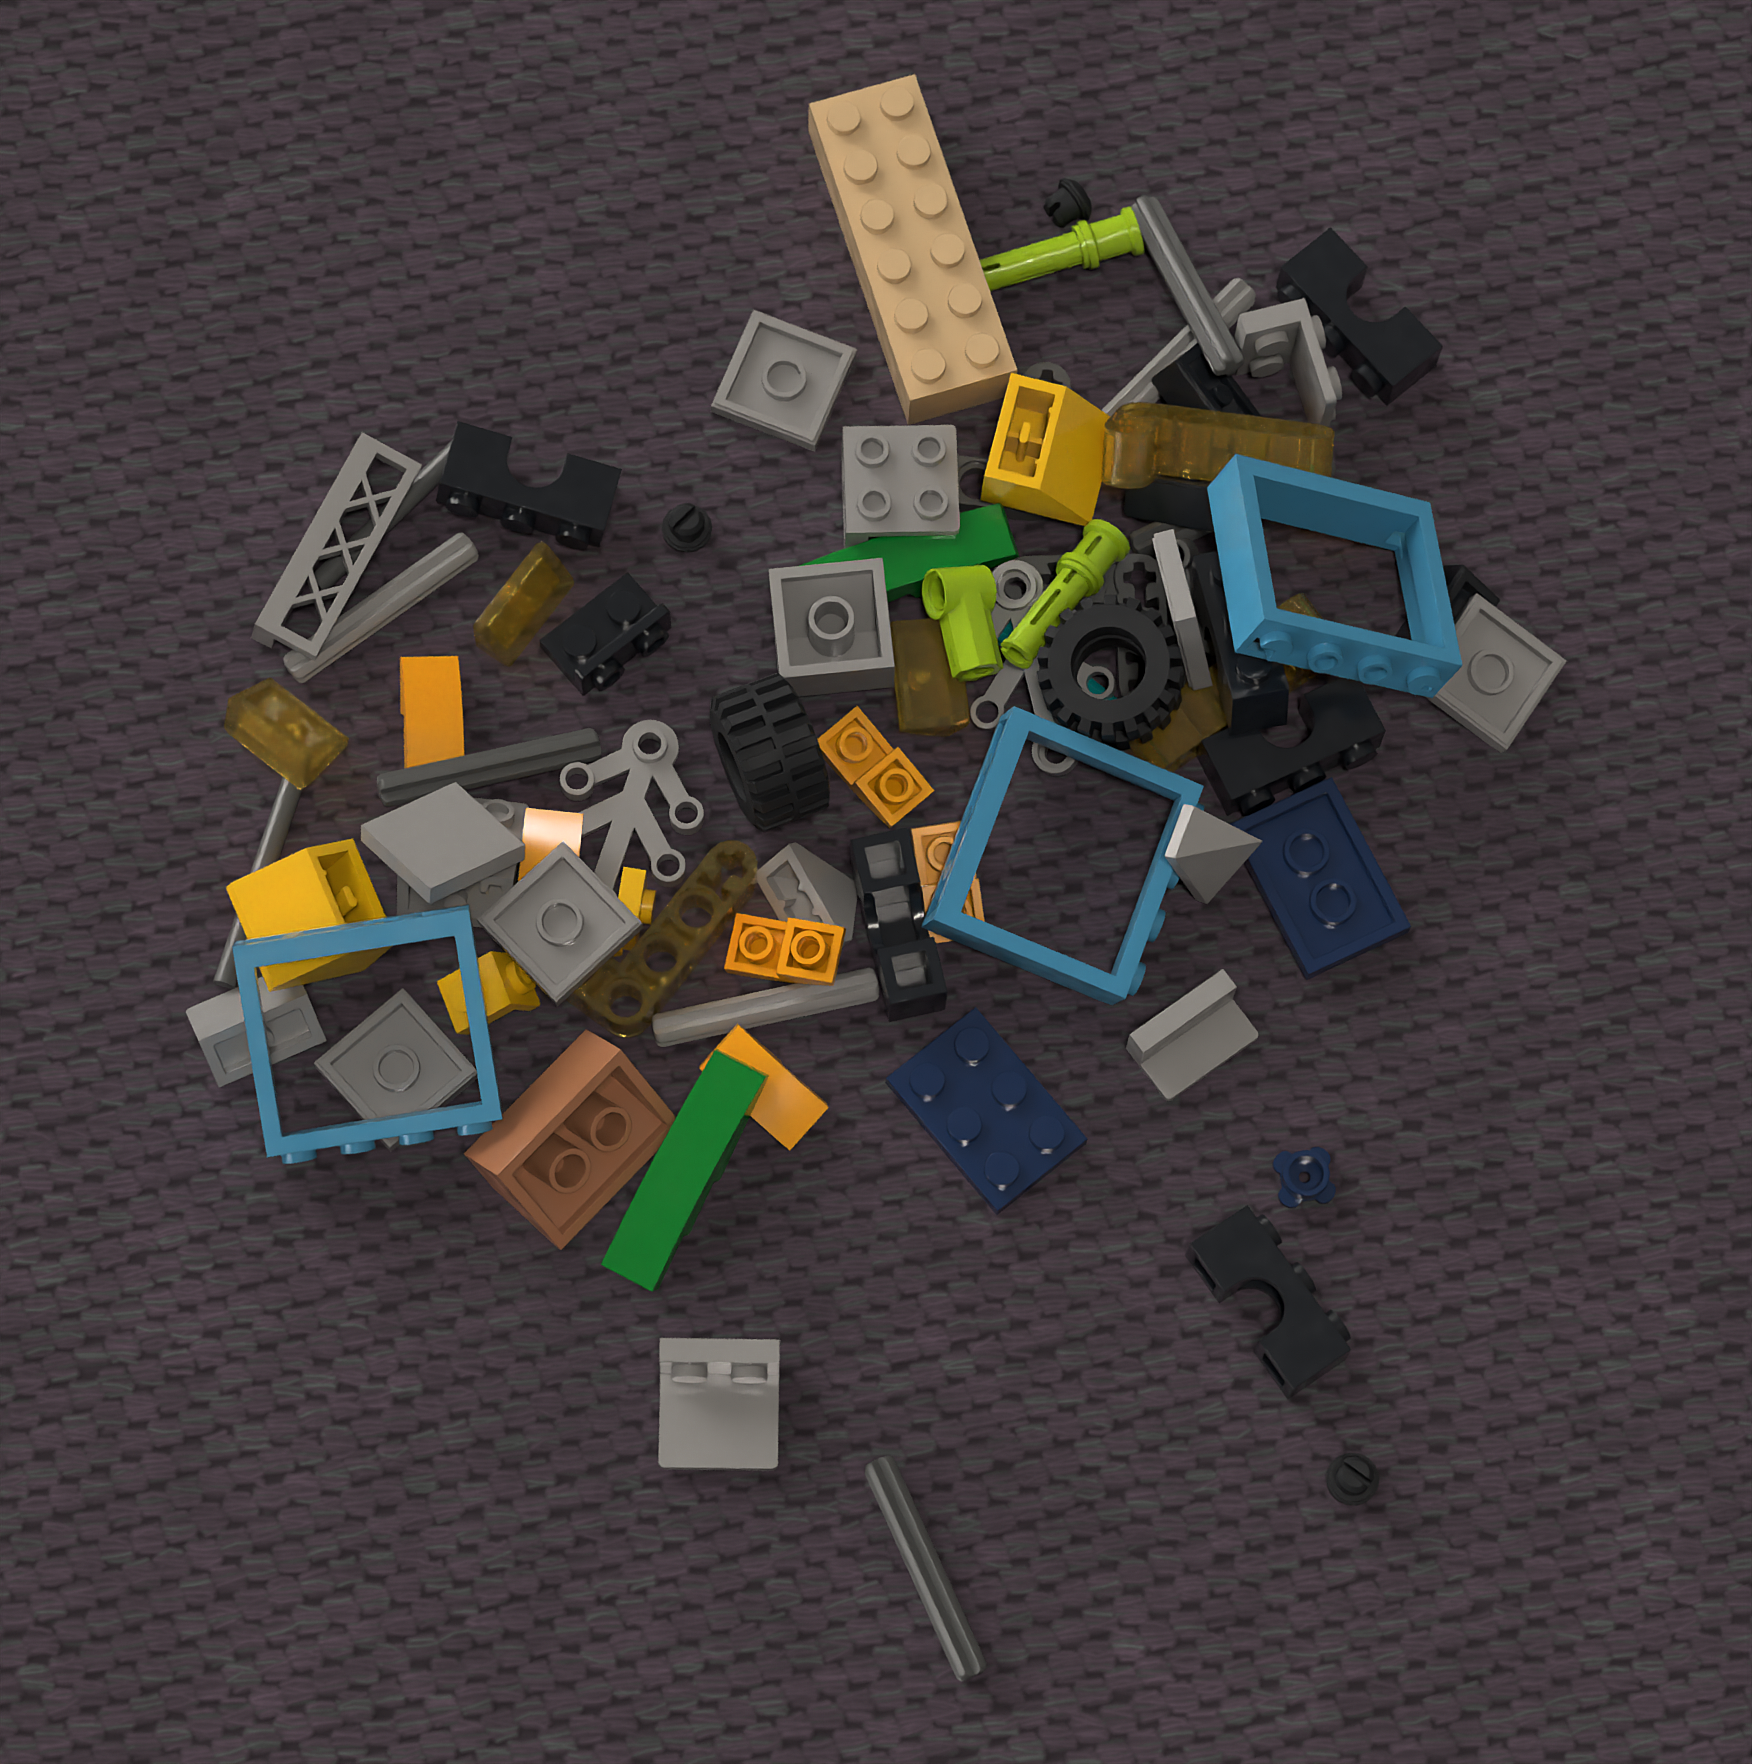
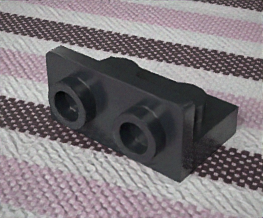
M627 572L540 639V647L580 694L584 696L595 687L599 691H603L613 685L623 675L625 671L623 665L637 654L641 653L643 657H646L657 651L669 637L667 631L671 629V613L663 603L657 606Z

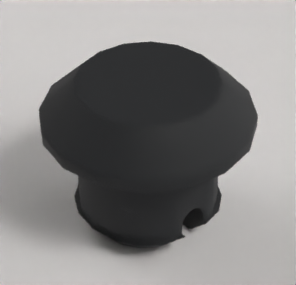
M1061 178L1058 184L1059 190L1045 199L1044 210L1048 217L1053 216V223L1060 227H1065L1078 217L1080 220L1088 221L1091 217L1092 203L1087 193L1077 181Z
M692 503L679 504L671 509L663 519V538L670 547L677 551H697L705 546L711 538V519L703 509Z
M1346 1453L1338 1456L1331 1462L1326 1473V1484L1330 1494L1337 1501L1345 1505L1358 1506L1368 1502L1375 1495L1379 1486V1473L1375 1464L1368 1457L1359 1453Z

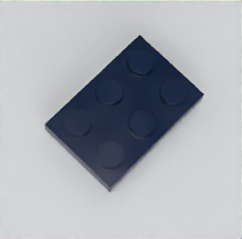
M1332 777L1230 824L1263 841L1244 863L1306 980L1409 933L1411 925Z
M976 1007L886 1077L885 1083L996 1215L1082 1148L1088 1140Z

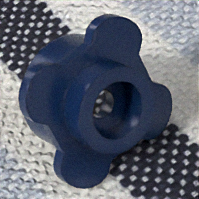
M1313 1147L1310 1150H1301L1293 1154L1283 1151L1275 1157L1273 1169L1280 1175L1282 1188L1278 1193V1199L1282 1205L1287 1208H1296L1301 1202L1315 1200L1320 1204H1327L1333 1199L1336 1187L1329 1181L1330 1170L1328 1165L1331 1158L1325 1149ZM1307 1173L1310 1180L1306 1183L1301 1182L1299 1174Z

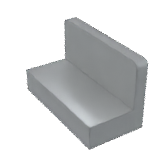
M1224 969L1214 974L1129 1035L1126 1046L1127 1051L1166 1101L1176 1098L1258 1038V1031L1233 1000L1237 986Z
M263 976L258 978L272 1064L327 1041L303 985L269 992ZM239 987L186 1010L188 1019L218 1087L253 1073Z

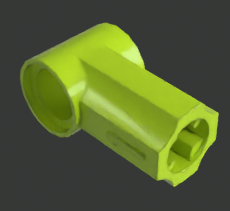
M985 565L933 568L927 571L922 583V598L925 610L930 618L940 622L952 678L959 679V682L975 681L986 676L995 675L1004 668L991 616L996 603V583L991 570Z

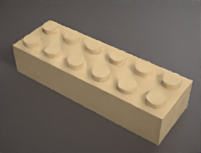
M915 74L809 103L808 131L907 424L910 425L1004 398L1011 373L1017 374V367Z

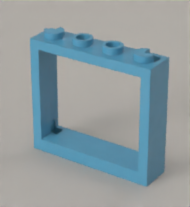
M1235 454L1207 487L1235 653L1433 698L1463 666L1430 502ZM1261 518L1395 551L1412 640L1277 609ZM1256 638H1259V639H1260V643L1253 642V641H1254Z
M1013 706L1001 715L921 927L1110 1005L1126 999L1127 994L1133 996L1137 992L1146 970V964L1139 962L1146 942L1153 943L1164 923L1166 911L1159 908L1166 888L1172 890L1180 878L1165 858L1167 847L1183 804L1195 806L1204 811V805L1198 803L1204 786ZM1026 739L1174 801L1111 974L961 912Z
M469 904L235 941L232 949L267 1157L281 1155L283 1164L299 1163L317 1158L316 1149L340 1146L341 1154H355L375 1149V1140L398 1136L400 1145L417 1144L433 1140L434 1130L457 1127L458 1135H473L492 1130V1121L503 1119ZM455 936L481 1101L283 1133L256 967Z

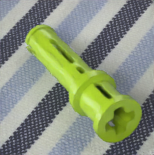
M1130 206L1121 208L1120 215L1088 224L1086 220L1078 221L1076 225L1071 227L1072 232L980 259L979 261L990 291L1080 264L1084 269L1089 268L1093 270L1099 267L1100 261L1130 252L1135 257L1143 255L1142 235L1132 208Z
M1092 519L1084 527V537L1072 552L1064 553L1059 558L1056 565L1057 576L1031 606L1030 610L1008 638L1004 639L1000 645L1002 646L1000 649L1002 654L1010 663L1023 669L1031 667L1034 662L1033 660L1038 655L1039 647L1046 645L1044 634L1050 624L1057 628L1061 623L1059 614L1068 607L1073 611L1083 597H1089L1098 593L1104 584L1103 576L1114 562H1120L1126 558L1130 551V545L1125 535L1117 527L1101 519Z

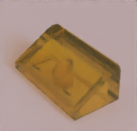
M542 541L540 543L537 542L473 625L476 646L504 666L510 667L513 665L574 586L573 577L547 544Z
M930 618L890 622L900 732L947 737L967 727L970 723L966 681L959 682V679L952 678L939 620Z
M271 677L228 698L224 723L227 733L298 789H303L309 785L348 745L349 738Z

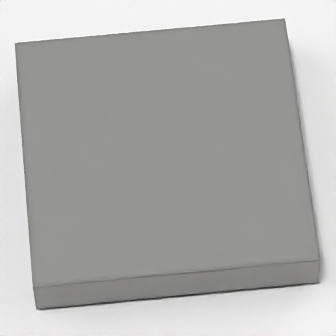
M753 310L711 404V412L815 452L855 361L857 349Z
M1174 530L1155 533L1152 542L1177 642L1180 646L1189 688L1192 687L1194 691L1213 686Z
M1476 593L1469 598L1454 621L1463 666L1433 698H1426L1488 745L1502 753L1509 748L1566 663V660Z
M456 782L361 825V841L429 904L525 859V844Z
M564 841L477 919L479 925L557 1006L566 1000L644 928L643 923Z
M403 988L314 1062L316 1069L362 1120L442 1108L478 1078L475 1067ZM398 1136L380 1139L390 1152L399 1145Z

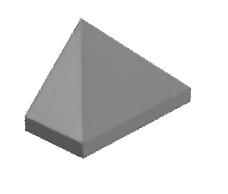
M1183 804L1167 847L1165 858L1195 900L1208 904L1263 841L1195 806Z
M798 843L788 844L753 874L780 921L787 922L788 917L845 927L846 933L843 947L852 940L858 896L854 880Z

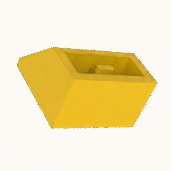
M1011 373L984 474L980 500L993 504L1000 503L1005 507L1086 526L1094 515L1117 421L1067 386Z
M353 838L302 849L231 882L226 887L247 939L386 917ZM392 946L273 964L259 968L269 992L361 972L366 970Z

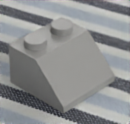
M883 558L768 569L778 673L790 683L798 697L894 687L895 664Z

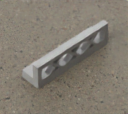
M361 433L258 617L251 636L253 640L272 648L277 640L315 661L421 470L422 464L365 433ZM376 459L404 473L396 489L375 495L372 494L367 476ZM361 488L364 498L354 500ZM388 502L380 517L376 504ZM367 507L374 527L371 535L346 543L340 525L346 513ZM335 535L337 545L327 548ZM362 549L353 565L349 552ZM341 555L347 573V578L343 585L319 591L314 571L320 560ZM308 583L311 593L301 596ZM336 597L326 613L322 600ZM314 603L321 625L312 641L283 627L293 608Z

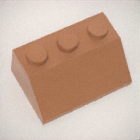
M586 1029L503 1113V1119L496 1120L492 1124L493 1129L484 1132L464 1155L494 1190L550 1242L562 1250L659 1150L676 1116L621 1049Z

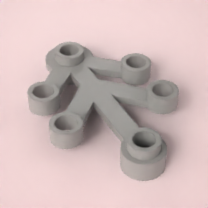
M1020 560L1007 561L999 565L992 572L997 593L996 603L991 616L997 640L1010 620L1012 621L1013 629L1016 628L1031 606L1044 592V582L1036 568L1027 562ZM1016 580L1024 582L1026 584V593L1022 598L1013 600L1007 597L1006 589L1011 582ZM1037 657L1033 660L1034 662L1031 667L1027 669L1019 668L1007 659L1003 663L1004 668L997 673L985 695L977 698L971 706V719L978 728L984 731L996 730L1001 715L1006 712L1005 706L1024 674L1035 715L1055 723L1050 710H1047L1037 676L1039 664ZM1083 662L1077 675L1078 684L1081 689L1097 699L1108 700L1112 698L1117 687L1113 674L1105 667H1092ZM1095 675H1104L1109 680L1107 690L1101 694L1091 693L1088 689V682ZM985 704H994L998 707V716L991 723H983L978 718V712ZM1033 742V760L1048 775H1065L1072 771L1078 763V760L1068 756L1061 763H1051L1047 759L1049 748Z
M644 720L631 726L623 737L622 749L589 765L581 762L570 763L563 768L560 774V786L563 794L570 800L582 801L593 793L595 786L629 772L622 792L579 812L584 814L582 838L611 824L594 873L615 895L616 893L613 890L634 830L651 861L652 877L657 884L663 887L677 886L683 881L686 874L684 857L677 850L670 848L645 800L652 778L670 807L669 820L676 832L683 835L694 834L702 827L704 822L702 804L696 798L690 797L687 794L673 767L679 754L677 736L668 725L656 720ZM646 739H654L661 745L659 751L654 754L643 753L639 746ZM574 774H582L588 779V783L582 789H572L567 785V780ZM682 808H691L697 813V818L693 822L685 824L677 820L676 814ZM665 860H672L679 865V870L672 876H664L658 871L659 864Z

